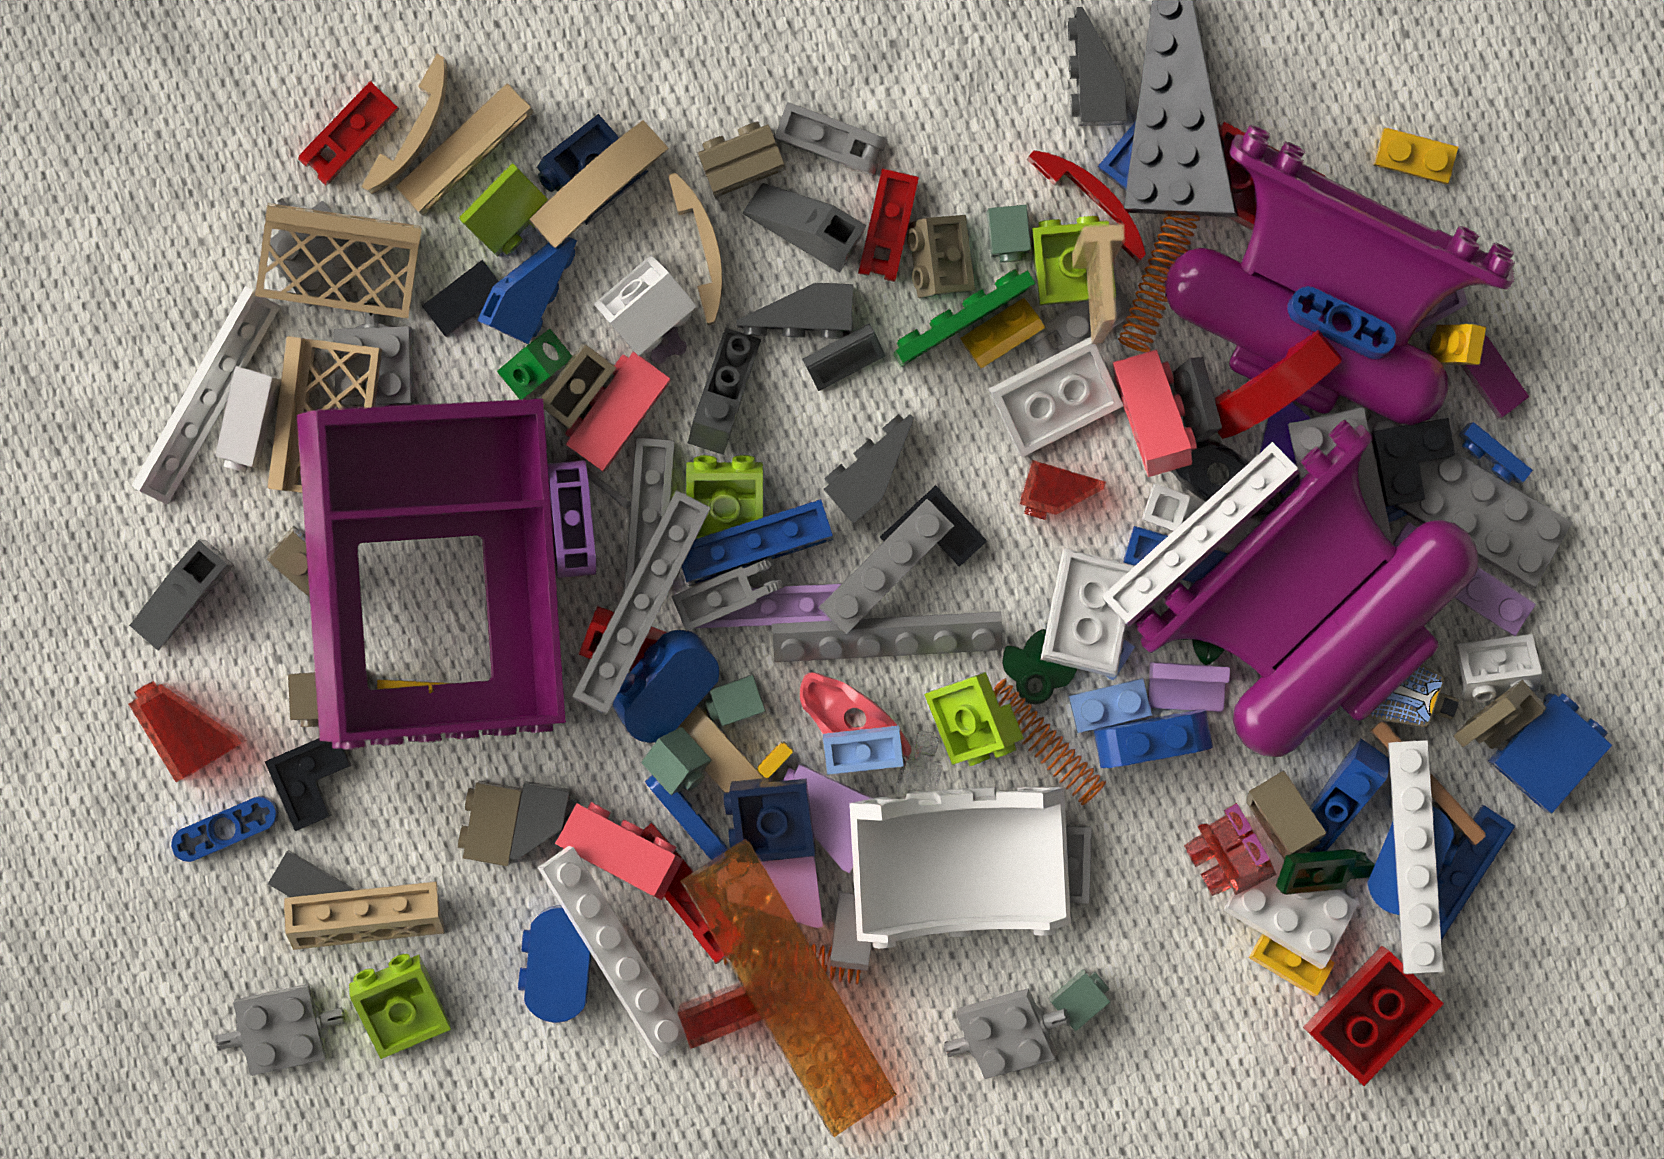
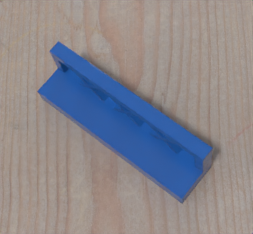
M820 499L695 539L681 566L687 584L692 586L716 578L739 567L744 569L771 557L773 560L833 541V534L822 500Z

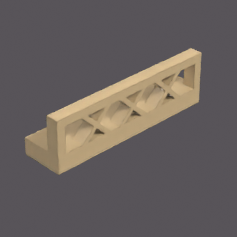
M508 83L505 84L406 176L396 188L423 216L534 113L533 109Z
M437 882L284 898L285 934L293 950L445 933L444 921L440 913L439 887Z

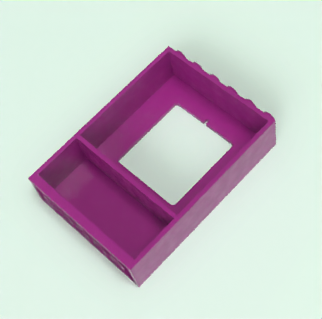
M543 398L323 409L298 414L297 424L320 741L332 742V748L356 749L365 748L366 740H370V745L390 746L404 744V737L407 736L408 742L442 741V733H445L446 739L479 738V730H482V735L506 736L516 735V727H519V732L540 733L554 731L553 724L566 723ZM479 536L482 539L491 678L487 681L432 685L433 693H429V685L369 689L367 686L358 546L361 543Z

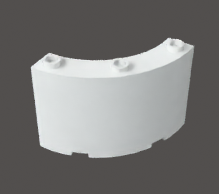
M996 787L948 789L907 793L906 799L901 800L890 799V797L885 796L850 803L857 941L873 942L874 948H891L896 946V941L918 936L949 932L950 937H966L972 935L971 930L1031 929L1034 935L1045 936L1056 934V928L1071 924L1064 787H1018L1016 791L997 792Z

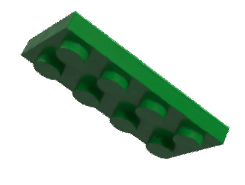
M1016 269L1010 271L996 280L994 285L997 289L986 295L985 291L981 289L963 300L964 302L961 304L964 309L953 315L952 311L948 309L930 320L931 329L920 334L915 329L900 338L896 343L899 348L895 350L894 357L899 365L903 367L1031 289L1035 284L1034 279L1028 270L1020 275Z

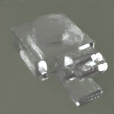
M918 730L915 739V756L903 755L904 766L900 768L895 793L898 796L906 797L908 793L937 791L943 765L940 762L933 761L939 743V738L933 737V732Z

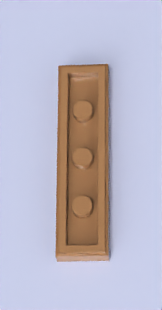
M1385 722L1377 723L1369 731L1388 753V743L1402 742ZM1430 773L1431 797L1434 804L1472 845L1478 844L1485 837L1484 834L1486 833Z

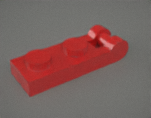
M369 81L299 155L298 160L305 167L311 166L318 173L317 178L327 186L393 117L399 108ZM327 146L337 154L330 162L320 155Z
M882 168L858 274L869 276L870 273L884 275V280L895 282L919 180L918 176ZM876 247L891 250L888 261L873 258Z

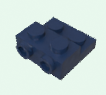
M597 114L541 159L536 167L540 171L538 173L539 181L548 191L553 192L556 190L558 192L598 155L618 140V135ZM646 169L641 174L635 176L586 219L584 223L587 225L613 205L617 198L643 179L649 171Z
M769 778L731 781L729 792L724 793V808L726 815L733 816L734 828L729 829L728 832L731 852L737 851L739 864L815 856L816 848L807 778L770 782Z

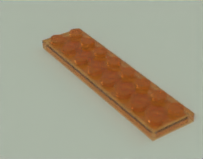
M746 839L742 840L682 879L681 883L829 1134L833 1137L837 1136L897 1095L750 842Z

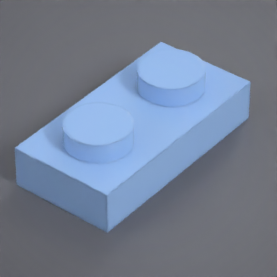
M1143 678L1068 696L1077 733L1152 716Z
M899 726L823 734L827 775L904 766Z

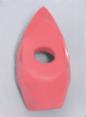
M809 672L801 682L800 701L802 707L814 719L823 734L897 726L894 720L874 701L841 681L819 673ZM851 708L862 710L866 716L865 725L861 727L851 726L846 721V711ZM900 730L903 760H905L911 754V746Z

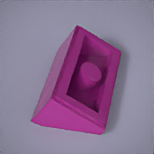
M1485 335L1480 365L1460 366L1497 419H1499L1529 398V395L1488 336Z

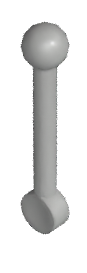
M572 454L567 457L566 462L581 460L579 456ZM587 468L588 479L628 510L631 502Z

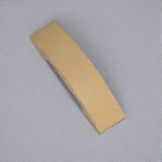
M438 53L418 86L422 92L430 97L394 161L379 154L361 186L371 194L393 182L415 161L429 141L437 125L445 101L448 78L447 61Z
M642 120L573 177L529 221L556 249L579 229L586 219L635 176L644 172L669 148L647 123Z
M676 173L669 174L668 177L678 214L694 212L712 280V283L697 287L707 325H712L717 320L723 288L722 264L717 239L709 217L695 193Z
M699 705L679 725L678 728L683 727L712 759L705 768V771L724 792H729L731 781L764 778Z

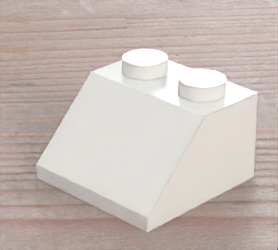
M652 255L594 303L596 308L638 356L643 352H650L661 343L662 336L672 327H679L690 318L691 311L697 307L671 274Z

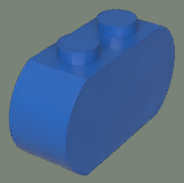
M673 630L664 633L655 644L646 650L644 657L626 675L612 703L613 708L632 737L641 742L655 743L660 737L676 730L718 682V662L697 634L691 631L686 632V630Z
M1206 709L1116 724L1094 730L1100 768L1121 767L1213 748Z
M1432 806L1439 898L1445 881L1438 878L1444 865L1451 867L1459 846L1453 844L1455 831L1448 817L1442 811ZM1392 822L1368 880V889L1379 907L1389 913L1399 915L1394 825Z
M555 905L539 913L531 923L530 930H523L521 951L528 953L527 968L520 967L518 990L525 991L524 1002L536 1017L547 1022L558 1023L568 1021L577 1016L587 1003L591 953L562 906Z

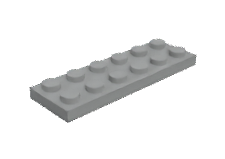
M1374 411L1371 412L1367 419L1370 434L1374 430L1408 425L1397 423ZM1371 441L1372 447H1373V452H1374V457H1375V451H1374L1373 441ZM1457 453L1449 458L1420 462L1419 467L1425 500L1395 505L1394 507L1406 512L1410 517L1422 524L1435 520H1444L1457 524L1469 533L1476 544L1478 555L1481 559L1528 587L1536 588L1573 522Z

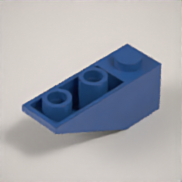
M568 237L556 249L548 242L496 283L477 321L518 341L529 344L531 338L536 337L542 327L543 319L541 317L547 304H550L558 293V281L564 269L571 265L575 257L574 247L577 240Z
M1362 738L1342 760L1309 807L1326 831V836L1319 840L1320 844L1309 852L1327 851L1387 779L1390 768L1389 757Z

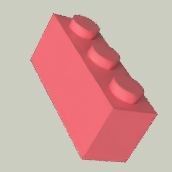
M1153 350L1113 362L1115 383L1147 476L1151 477L1192 465L1191 450L1197 449L1196 440L1192 428H1184L1181 417L1185 416V410L1180 395H1173L1169 384L1174 383L1168 361L1161 363L1158 351Z
M634 351L629 358L623 354L614 365L616 369L612 373L615 377L608 387L602 386L589 403L592 408L586 417L582 419L579 416L565 433L570 438L566 445L603 472L606 471L671 382V378L638 356Z
M590 802L588 808L576 803L555 844L564 849L567 846L574 847L579 857L662 900L683 861L682 858L674 855L677 847L657 836L653 843L640 837L644 830L624 819L620 826L608 820L611 812Z

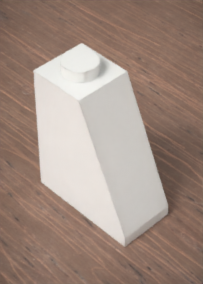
M235 366L215 455L225 459L224 467L246 473L247 466L258 467L280 394V379Z

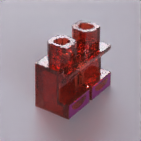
M1237 803L1225 809V816L1212 824L1204 823L1199 825L1198 829L1201 835L1184 845L1195 867L1212 858L1218 864L1200 874L1212 896L1230 888L1237 895L1277 875L1270 858Z

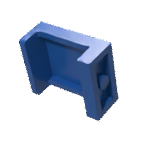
M1548 693L1544 697L1546 710L1524 726L1502 751L1497 750L1488 760L1489 763L1543 811L1551 814L1612 746L1604 738L1608 732L1590 718L1586 722L1576 713L1579 706L1563 693L1559 697L1556 694Z

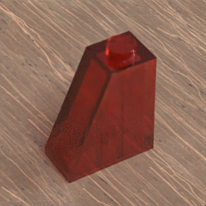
M152 681L134 692L137 699L129 703L130 708L175 782L184 780L247 742L244 735L168 683L157 686Z
M764 973L680 1003L678 1015L690 1049L777 1014V1003L782 1002L783 999L776 979L768 981L767 975Z

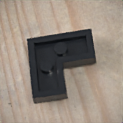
M1449 418L1371 432L1385 507L1425 500L1419 463L1455 456Z
M936 485L880 536L884 542L928 499L954 525L937 544L958 567L987 542Z
M320 738L264 761L294 831L332 816L317 780L352 766L345 749L332 748V742L320 741Z

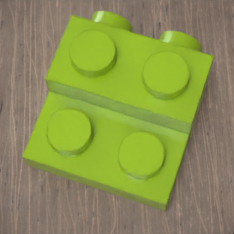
M1084 216L1076 218L1077 224L1061 225L1060 219L1040 221L1038 222L1039 227L1032 228L1031 240L1039 306L1089 301L1086 268L1073 269L1072 253L1083 227L1109 225V221H1099V216ZM1112 264L1114 298H1116L1114 267Z
M701 455L695 457L694 462H686V495L711 507L695 539L763 518V462H755V458L750 455L735 456L732 458V462H717V458L714 456Z
M986 672L924 694L952 765L967 760L969 766H973L990 759L989 753L991 752L994 753L995 758L1016 751L1015 743L1024 739L1010 703L999 706Z
M409 954L398 955L389 962V967L375 972L372 968L362 970L354 976V982L349 983L350 999L380 1059L451 1030L450 1021L435 993L434 983L419 954L414 957H410Z

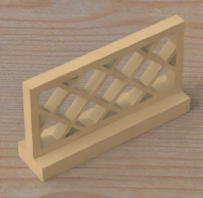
M268 203L255 296L409 318L422 228L419 225ZM272 229L289 231L298 244L280 257L270 244ZM296 232L310 235L301 240ZM317 235L327 237L336 248L334 252L319 263L305 246L306 243ZM334 238L345 239L348 241L344 243L342 246H339V244L336 242ZM355 241L365 242L374 253L373 257L358 268L355 267L343 251ZM373 244L385 245L386 247L378 252ZM393 247L410 249L408 265L396 274L382 258ZM302 248L315 266L296 279L283 260ZM270 251L276 260L267 266ZM340 253L353 272L334 284L322 266ZM378 259L391 277L373 290L360 272ZM278 264L293 281L281 291L264 289L266 273ZM316 270L321 273L331 287L319 297L309 295L300 284L301 281ZM407 272L404 287L398 278ZM354 276L359 278L369 292L358 302L347 301L338 289ZM395 281L404 293L402 309L386 307L377 296V293ZM296 286L302 294L288 291ZM335 292L340 300L326 297ZM373 297L378 305L366 304L365 302Z
M1123 224L1083 227L1072 253L1073 269L1086 268L1092 344L1104 343L1116 321L1112 264L1124 242Z
M287 336L268 489L302 493V485L298 484L301 466L297 415L314 411L308 402L309 393L321 384L332 399L321 410L332 409L335 406L338 409L346 408L341 401L356 389L365 399L364 407H375L382 356L381 348ZM315 348L327 349L337 361L322 375L313 364ZM337 351L349 353L342 358ZM358 353L371 355L369 371L357 379L346 363ZM342 368L353 384L337 396L325 380ZM313 374L316 379L311 383V378ZM367 381V389L365 390L362 384Z

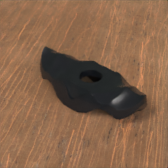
M1210 438L1205 442H1196L1197 449L1191 450L1192 465L1171 471L1186 489L1205 502L1249 464L1244 457L1233 449ZM1216 462L1223 463L1229 470L1228 480L1221 485L1212 483L1207 475L1210 465ZM1276 496L1272 497L1253 516L1271 512L1277 504Z

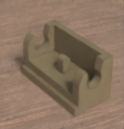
M1284 770L1248 792L1247 805L1284 860L1286 855L1307 853L1319 845V840L1326 836V831Z

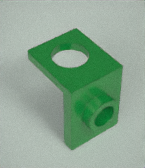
M548 329L524 347L497 372L519 400H522L551 375L566 365L572 355L554 332ZM543 343L550 344L555 348L558 353V360H552L545 354Z

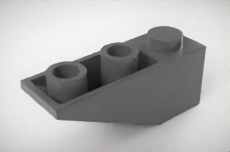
M1077 7L1074 17L1068 18V40L1075 41L1076 56H1069L1070 79H1076L1077 94H1070L1071 117H1078V126L1124 125L1127 121L1125 81L1084 8Z
M765 183L760 185L742 213L839 273L857 248L866 227L864 223L834 205Z
M813 283L737 319V328H744V335L767 336V329L783 330V337L803 338L805 337V331H821L820 338L841 339L844 332H851L853 284Z
M725 327L692 422L688 444L724 455L760 346V338L744 335V333Z
M898 414L882 428L886 435L880 441L874 444L869 439L853 453L858 460L846 469L840 464L824 478L829 485L823 490L852 524L883 499L914 420L911 414L905 419Z
M198 539L173 567L129 626L159 651L234 564L207 540Z

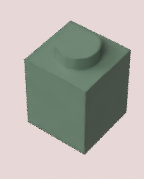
M1027 205L988 208L986 212L991 257L1000 256V263L1022 261V254L1031 251Z
M753 674L712 688L710 690L711 697L705 699L712 721L719 719L722 726L766 711Z
M680 727L660 737L641 763L670 795H673L685 788L687 791H691L704 780L705 775L702 772L712 759L683 727Z
M1082 969L1050 996L1049 1000L1057 1010L1067 1009L1070 1017L1069 1025L1076 1032L1110 1003V1000L1105 995L1110 989L1096 972L1089 976Z

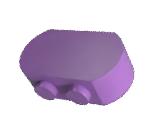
M582 460L549 463L548 476L557 578L596 575V554L586 462Z

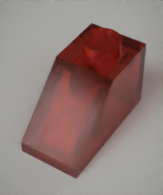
M1031 460L1017 505L1025 507V515L1046 520L1047 514L1057 515L1103 490L1106 482Z

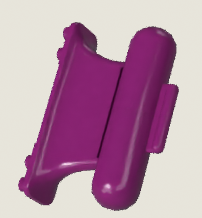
M1249 125L1244 136L1235 135L1230 149L1231 157L1249 171L1256 189V218L1248 248L1241 262L1217 250L1207 248L1189 250L1178 257L1169 268L1166 276L1167 281L1165 280L1164 283L1166 287L1165 297H1167V302L1171 309L1182 319L1237 345L1229 360V366L1234 372L1251 380L1285 358L1288 349L1314 333V331L1295 323L1290 318L1287 305L1294 293L1302 287L1310 286L1321 290L1390 324L1395 331L1396 342L1394 347L1383 358L1370 359L1326 338L1341 355L1342 362L1294 401L1318 413L1326 414L1333 409L1341 395L1397 423L1415 425L1429 420L1445 402L1449 390L1448 375L1440 361L1430 353L1409 344V339L1436 305L1447 296L1462 288L1473 285H1488L1509 290L1515 281L1513 270L1515 262L1512 260L1514 252L1506 246L1495 242L1488 253L1479 249L1480 245L1477 243L1479 235L1464 226H1458L1454 236L1439 229L1434 230L1312 171L1311 167L1303 164L1304 160L1302 157L1305 151L1299 146L1285 141L1279 152L1268 147L1269 143L1267 141L1270 134L1258 126ZM1305 299L1301 303L1303 305L1302 311L1307 314L1312 310V301L1309 299ZM1325 307L1321 312L1322 315L1318 319L1319 321H1323L1324 316L1330 310L1328 307ZM1335 314L1332 316V324L1336 330L1340 332L1351 330V321L1346 315ZM1361 324L1359 330L1353 336L1354 338L1358 339L1362 334L1361 331L1365 327L1363 324ZM1375 332L1370 337L1373 339L1372 345L1378 348L1382 343L1380 341L1381 334Z
M1345 419L1329 433V437L1336 446L1327 455L1318 447L1313 448L1301 461V464L1308 473L1299 481L1300 484L1214 568L1188 589L1181 582H1178L1163 596L1166 600L1165 604L1169 608L1161 616L1151 607L1135 622L1138 626L1137 631L1142 635V646L1150 653L1175 640H1200L1221 647L1234 654L1262 676L1241 696L1235 705L1233 723L1236 734L1243 744L1256 754L1267 757H1282L1294 751L1340 706L1353 719L1358 721L1366 719L1437 651L1439 646L1438 640L1424 626L1471 582L1478 569L1479 555L1476 544L1469 533L1455 523L1444 520L1428 521L1416 528L1396 548L1385 537L1365 504L1359 484L1358 469L1360 459L1372 441V435L1362 425L1354 429Z

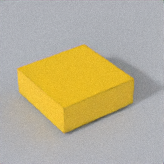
M781 741L757 766V771L765 778H769L793 753V749L784 741Z

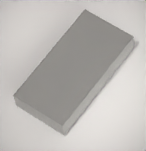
M839 892L829 966L868 971L871 942L857 941L855 894Z

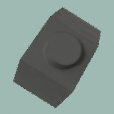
M528 781L524 783L510 859H520L564 828L565 821L570 817L577 801L570 798L571 789Z

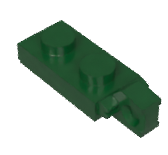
M1352 849L1289 854L1285 857L1276 887L1285 895L1346 889L1350 879L1370 878L1375 863L1366 856L1365 852H1357Z

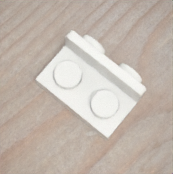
M1533 634L1457 644L1456 654L1464 683L1462 690L1464 701L1487 702L1493 700L1522 679L1533 692L1539 690L1542 670Z

